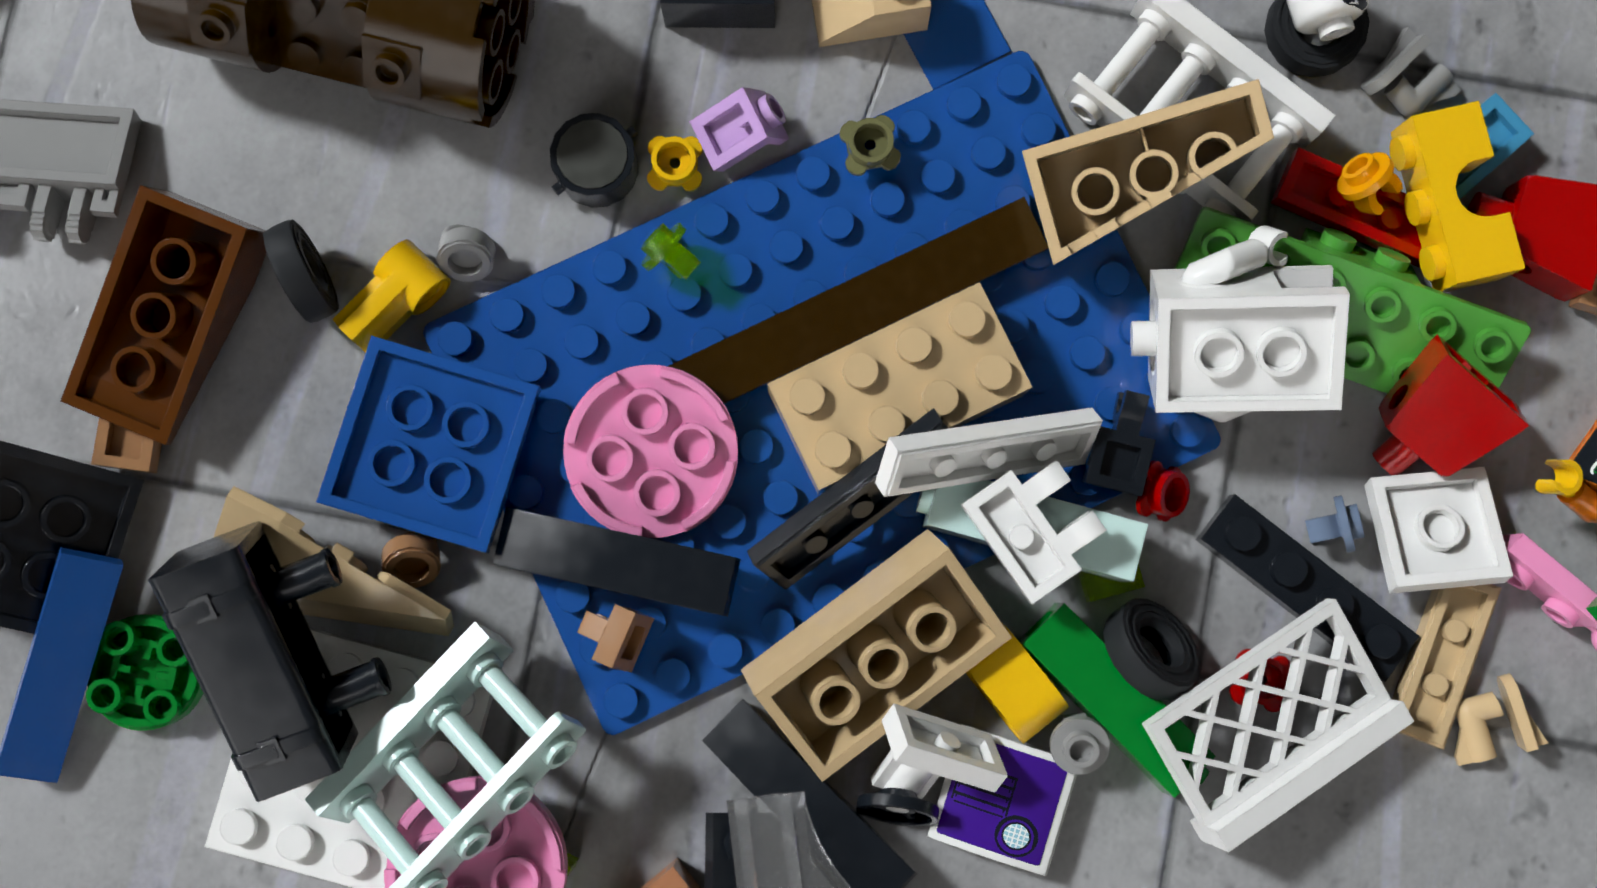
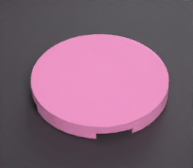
M649 364L628 367L616 371L596 383L580 399L573 410L563 441L564 465L567 478L571 486L570 488L580 505L591 517L608 529L646 538H662L687 532L709 518L727 496L738 464V443L735 427L721 399L709 386L695 376L683 370L664 365Z
M470 776L441 784V786L463 810L488 783L481 776ZM533 794L530 801L523 808L507 815L490 832L492 835L490 842L478 855L469 860H464L447 878L448 885L446 887L565 888L568 873L567 850L561 829L551 811ZM417 799L407 809L397 823L399 824L397 827L398 831L418 855L444 830L420 799ZM388 858L386 869H384L385 888H389L401 876Z

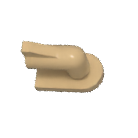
M1510 673L1497 676L1498 688L1517 746L1526 752L1538 750V746L1549 744L1526 710L1513 676ZM1492 691L1461 700L1456 714L1459 732L1454 753L1458 766L1483 762L1497 757L1486 720L1504 716V713Z

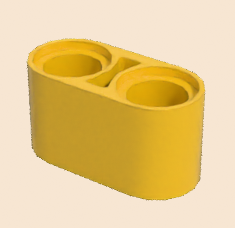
M1004 625L1012 638L966 672V674L1014 735L1025 744L1066 711L1069 706L1018 639Z

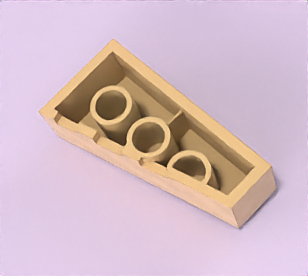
M1259 79L1022 151L1053 265L1274 139Z

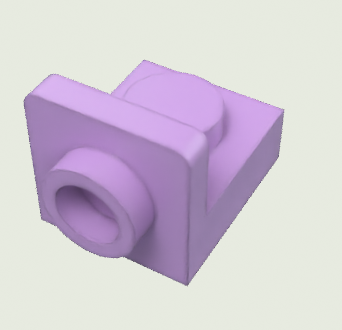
M746 87L740 88L689 121L713 171L724 172L767 144L781 145L789 140L782 125L786 122V117L779 102L765 91Z

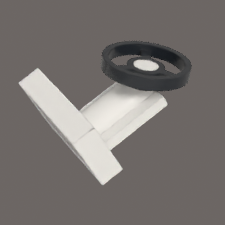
M894 703L882 719L891 750L870 777L872 785L882 788V790L858 796L856 811L864 817L884 823L903 826H931L938 822L939 808L933 803L922 799L939 776L996 792L1008 775L991 734Z

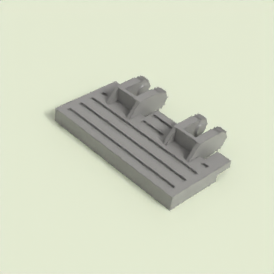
M0 99V210L29 212L34 191L37 189L32 207V216H30L29 230L33 240L52 242V239H55V234H57L56 229L59 227L65 202H70L67 212L68 217L65 219V233L68 243L87 245V242H90L91 231H93L97 216L118 218L142 122L135 109Z

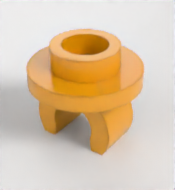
M1382 152L1362 153L1353 157L1343 167L1337 182V190L1344 199L1353 201L1355 207L1360 212L1381 215L1384 211L1377 201V191L1381 189L1383 192L1399 194L1403 186L1400 178L1393 173V161L1386 153Z

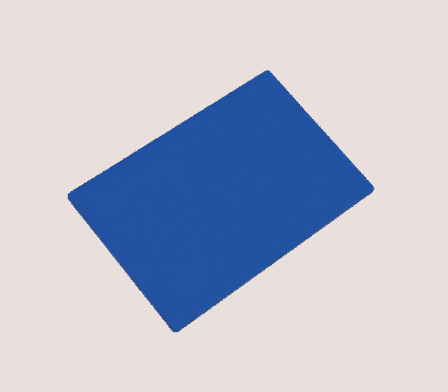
M1024 51L1014 52L880 114L891 118L895 124L893 132L894 148L899 150L901 158L898 166L893 170L887 171L879 167L868 169L862 176L852 175L845 167V162L848 158L846 143L841 141L839 134H836L426 324L423 334L432 354L532 383L541 388L503 508L504 513L506 507L608 529L591 517L574 496L565 470L563 441L570 416L580 399L596 383L616 371L638 365L669 366L1022 197H1025L1047 243L1022 151L1070 137L1030 55ZM873 141L865 143L867 150H873L876 147ZM1117 229L1053 265L1048 248L1046 251L980 282L1032 388L1024 396L960 427L1093 408L1103 420L1101 426L1112 429L1117 393H1124L1125 390L1150 396L1139 436L1156 440L1151 461L1161 462L1165 469H1168L1170 466L1179 467L1215 450L1220 445L1221 437L1212 419L1194 412L1156 413L1148 381V356H1131L1130 347L1131 321H1149L1150 295ZM767 384L724 404L733 421L738 443L736 474L727 496L717 510L697 527L676 535L651 539L741 559L728 617L532 573L603 730L610 735L619 734L742 675V668L927 530V528L922 527L925 514L916 512L920 491L914 492L785 590L753 565L747 551L819 495L768 393ZM1085 463L1083 465L1063 468L1071 481L1048 497L1093 508L1123 492L1082 483ZM1038 472L1016 475V477L1023 484ZM930 530L952 551L964 569L995 554L988 545ZM617 604L655 618L632 672L612 669L592 660L598 642L577 633L586 610L609 618L614 605Z

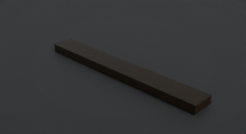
M1022 197L669 365V367L683 370L700 379L717 394L723 404H726L1046 251L1048 245L1025 197Z

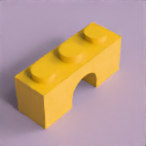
M1475 101L1413 115L1390 132L1392 137L1390 141V157L1394 167L1402 173L1407 192L1404 199L1406 216L1409 222L1416 226L1422 247L1419 253L1420 268L1424 277L1431 281L1432 287L1442 292H1449L1501 280L1525 269L1510 212L1494 216H1479L1467 210L1457 195L1456 182L1458 175L1470 172L1494 157L1480 102Z

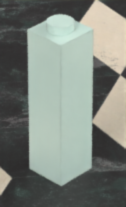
M986 480L920 491L916 512L925 514L922 527L988 545L961 504L993 483V481ZM1047 497L1036 504L1056 533L1085 512L1093 510L1107 531L1080 548L1072 556L1083 572L1119 582H1134L1148 524L1052 497Z

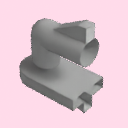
M1409 27L1402 29L1387 57L1361 84V88L1367 95H1373L1386 87L1383 92L1399 113L1405 117L1420 114L1429 104L1455 97L1461 91L1453 81V75L1450 70L1439 63H1435L1413 86L1404 75H1399L1431 43L1425 34L1416 36Z

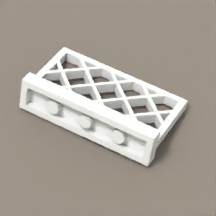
M1326 598L1142 722V725L1192 811L1194 818L1190 822L1200 840L1230 852L1412 724L1414 720L1403 701L1393 700L1389 696L1337 600ZM1327 620L1335 635L1330 658L1308 653L1313 628ZM1295 641L1293 649L1286 647ZM1276 653L1292 656L1285 690L1262 684L1267 659ZM1346 656L1351 664L1345 663ZM1306 660L1328 665L1321 699L1299 694ZM1343 669L1355 672L1367 692L1366 695L1350 706L1336 703ZM1249 672L1248 680L1239 679ZM1230 684L1246 687L1238 722L1215 716L1220 691ZM1260 691L1283 696L1276 731L1253 726ZM1297 701L1320 706L1315 730L1304 738L1290 735ZM1203 703L1201 713L1192 711ZM1334 710L1341 711L1333 717ZM1183 716L1199 719L1192 754L1177 751L1165 731L1167 727ZM1213 723L1237 728L1229 763L1206 758ZM1251 732L1274 737L1269 762L1258 770L1244 767ZM1289 741L1295 743L1287 749ZM1182 759L1190 761L1188 770ZM1204 764L1228 770L1223 794L1208 805L1199 791ZM1242 774L1249 775L1241 781Z

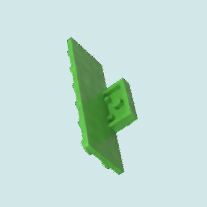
M1210 207L1201 208L1174 269H1186L1190 263L1248 240L1251 233L1260 225ZM1306 228L1300 240L1288 236L1276 242L1273 250L1288 255V261L1284 266L1332 265L1334 268L1332 287L1345 286L1350 293L1344 378L1388 394L1437 334L1499 388L1531 333V328L1525 321L1422 285L1413 267L1410 265L1411 260L1408 257L1385 247H1379L1376 253L1356 246V239L1342 231L1325 228L1323 233ZM1265 263V265L1262 267H1269L1273 265Z

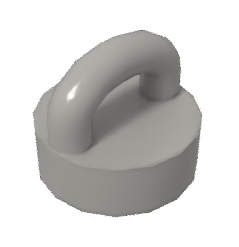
M460 224L449 225L444 228L441 234L437 263L447 276L455 280L464 282L479 281L487 277L493 270L496 248L493 240L477 228Z

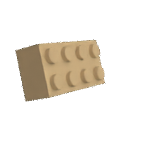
M980 282L767 383L768 393L818 495L826 491L886 445L889 437L899 435L934 408L953 428H956L1024 396L1032 388Z
M927 529L742 668L741 672L754 696L823 782L886 734L882 719L894 703L918 710L1012 637L952 551Z

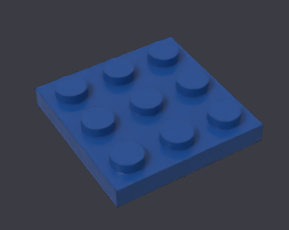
M371 335L316 502L489 554L541 392L540 386Z

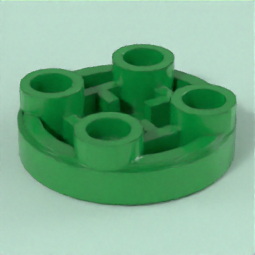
M134 615L105 626L87 684L86 700L88 706L93 711L103 714L116 725L138 731L163 728L187 716L198 704L203 692L173 630H168L162 615Z

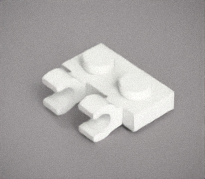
M1058 461L1051 463L1023 484H1021L1014 472L1010 470L961 504L964 511L1030 604H1034L1080 572L1082 569L1072 554L1107 531L1093 510L1085 512L1058 533L1055 532L1036 504L1071 481Z

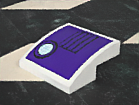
M961 724L992 735L1008 776L996 792L945 778L936 805L939 808L938 822L930 826L927 837L992 860L1047 876L1077 774H1071L1061 769L1055 763L1051 752Z

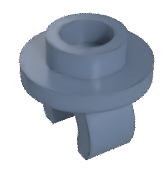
M1342 495L1335 496L1333 499L1337 514L1305 520L1310 543L1343 537L1347 553L1356 551L1354 540L1365 538L1357 504L1345 506Z

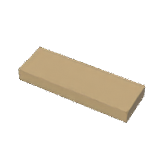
M1487 584L1431 590L1416 631L1419 638L1408 653L1392 698L1393 700L1403 701L1414 720L1412 724L1400 731V734L1444 750L1502 589L1501 587Z

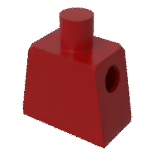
M1529 175L1508 186L1502 198L1483 192H1477L1467 208L1470 212L1479 216H1494L1507 212L1511 214L1525 264V269L1511 276L1564 302L1592 291L1597 275V184Z
M1437 334L1381 401L1378 409L1385 427L1393 435L1380 445L1372 455L1378 464L1390 475H1401L1421 458L1438 474L1446 477L1451 476L1521 433L1529 424L1516 402Z

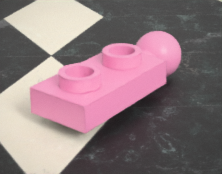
M1524 533L1503 535L1513 572V577L1506 582L1520 590L1526 591L1528 589L1544 602L1541 606L1543 612L1558 624L1566 628L1586 627L1591 631L1592 644L1597 651V621L1586 609L1597 597V594Z

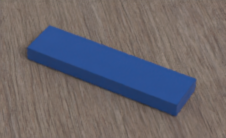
M60 547L0 746V776L52 783L58 782L124 566L122 559Z

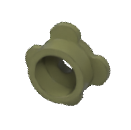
M879 115L875 118H865L858 122L847 121L843 124L839 136L841 141L846 143L848 158L846 159L845 167L849 173L855 176H862L868 169L882 167L890 171L898 166L901 154L899 150L894 148L893 132L895 124L891 118ZM873 141L876 147L873 150H867L865 143Z

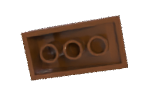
M140 185L60 402L164 445H171L255 285L267 253L263 233L266 230L176 193Z

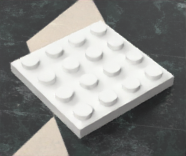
M310 628L332 675L379 657L390 676L392 691L389 695L379 696L347 708L359 732L352 749L436 663L431 660ZM483 686L479 687L462 704L460 715L481 738L493 700V696ZM441 730L437 731L419 750L418 759L440 785L459 778L470 777L472 774L473 766ZM232 759L230 760L206 840V848L352 888H385L384 869L387 866V857L359 822L353 819L348 824L319 817L305 801V798L324 778L257 802L242 771H237ZM398 774L379 791L375 803L397 828L400 818L419 798Z

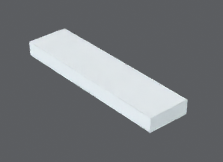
M1085 408L889 437L875 484L882 495L888 497L998 479L1010 470L1015 475L1040 472L1055 461H1058L1062 468L1083 465L1086 463L1103 420L1093 408Z

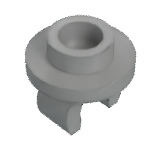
M1086 713L1061 715L1062 722L1053 730L1049 743L1055 763L1064 771L1077 775L1088 774L1100 768L1106 761L1110 750L1109 738L1103 726L1096 720L1087 717Z

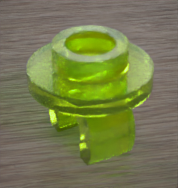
M680 222L671 229L662 223L640 248L647 254L641 263L647 271L653 269L661 261L679 279L684 278L686 280L701 262L689 250L678 243L686 231V228Z

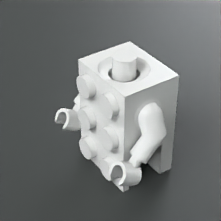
M1260 226L1251 233L1248 240L1190 263L1186 269L1150 270L1149 321H1131L1130 347L1131 356H1148V381L1156 413L1194 412L1224 423L1251 411L1342 410L1350 293L1345 286L1332 287L1334 270L1332 265L1284 266L1288 261V255L1273 249L1276 242L1282 238H1287L1289 233L1270 226ZM1265 263L1273 265L1269 267H1262L1265 265Z

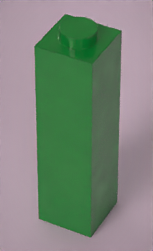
M1054 603L1018 641L1042 671L1088 717L1096 720L1103 726L1108 738L1161 792L1175 798L1180 793V790L1142 725V722L1165 708L1166 705L1162 701H1156L1141 694L1126 682L1113 665L1105 648V643L1065 603ZM1179 719L1167 727L1165 731L1177 751L1192 754L1196 735ZM1208 748L1206 758L1214 759L1216 756ZM1182 759L1188 770L1190 761ZM1205 764L1200 785L1205 781L1210 772Z

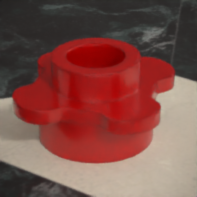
M1151 461L1143 495L1137 496L1136 500L1138 514L1144 517L1156 514L1157 519L1163 522H1167L1172 517L1180 515L1189 501L1190 484L1188 478L1178 467L1170 466L1168 469H1165L1161 462Z
M1244 649L1237 654L1235 660L1251 649ZM1276 656L1272 659H1267L1264 671L1266 683L1264 685L1285 690L1290 661L1286 657ZM1249 672L1239 679L1248 680ZM1235 684L1230 686L1229 694L1236 704L1242 705L1246 687ZM1260 691L1257 704L1263 705L1269 712H1279L1283 696Z

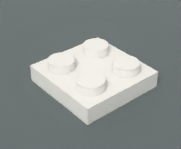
M1485 467L1461 469L1446 477L1441 476L1436 471L1371 477L1364 485L1389 594L1505 583L1513 577Z

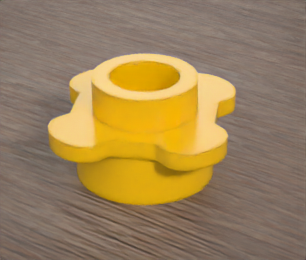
M656 136L650 140L647 149L651 155L652 170L647 174V181L651 188L656 191H663L668 186L683 187L686 191H694L700 187L702 175L698 171V157L703 153V148L696 137L687 136L686 138L670 136L665 138L664 136ZM673 159H678L680 161V166L678 168H672L670 166V161Z

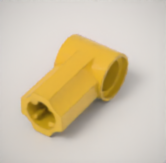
M403 240L389 249L376 264L373 271L375 277L332 319L338 328L365 353L371 335L387 340L412 314L419 315L430 309L439 301L450 286V278L411 240Z

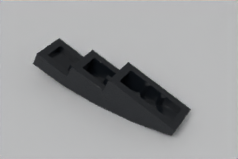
M506 507L493 564L728 617L741 559Z
M744 699L702 740L766 809L845 888H904L917 875L882 836L857 813L855 808L836 789L832 788L826 780L822 782L800 753L788 744Z

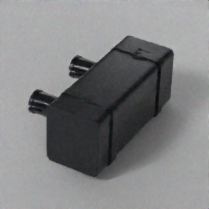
M260 521L178 551L148 579L164 612L162 617L168 630H173L232 751L231 759L237 771H242L257 802L340 771L359 734L347 708L379 696L389 695L392 691L387 668L379 657L332 675L298 604V599L330 587L341 585L343 581L341 569L332 551L326 548L320 550L321 552L281 567Z

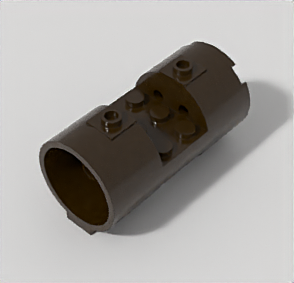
M131 0L136 24L141 34L152 44L266 73L275 72L284 67L367 88L370 96L378 101L487 128L493 127L500 120L512 96L517 75L512 74V71L518 59L520 43L526 45L529 24L534 17L535 0Z

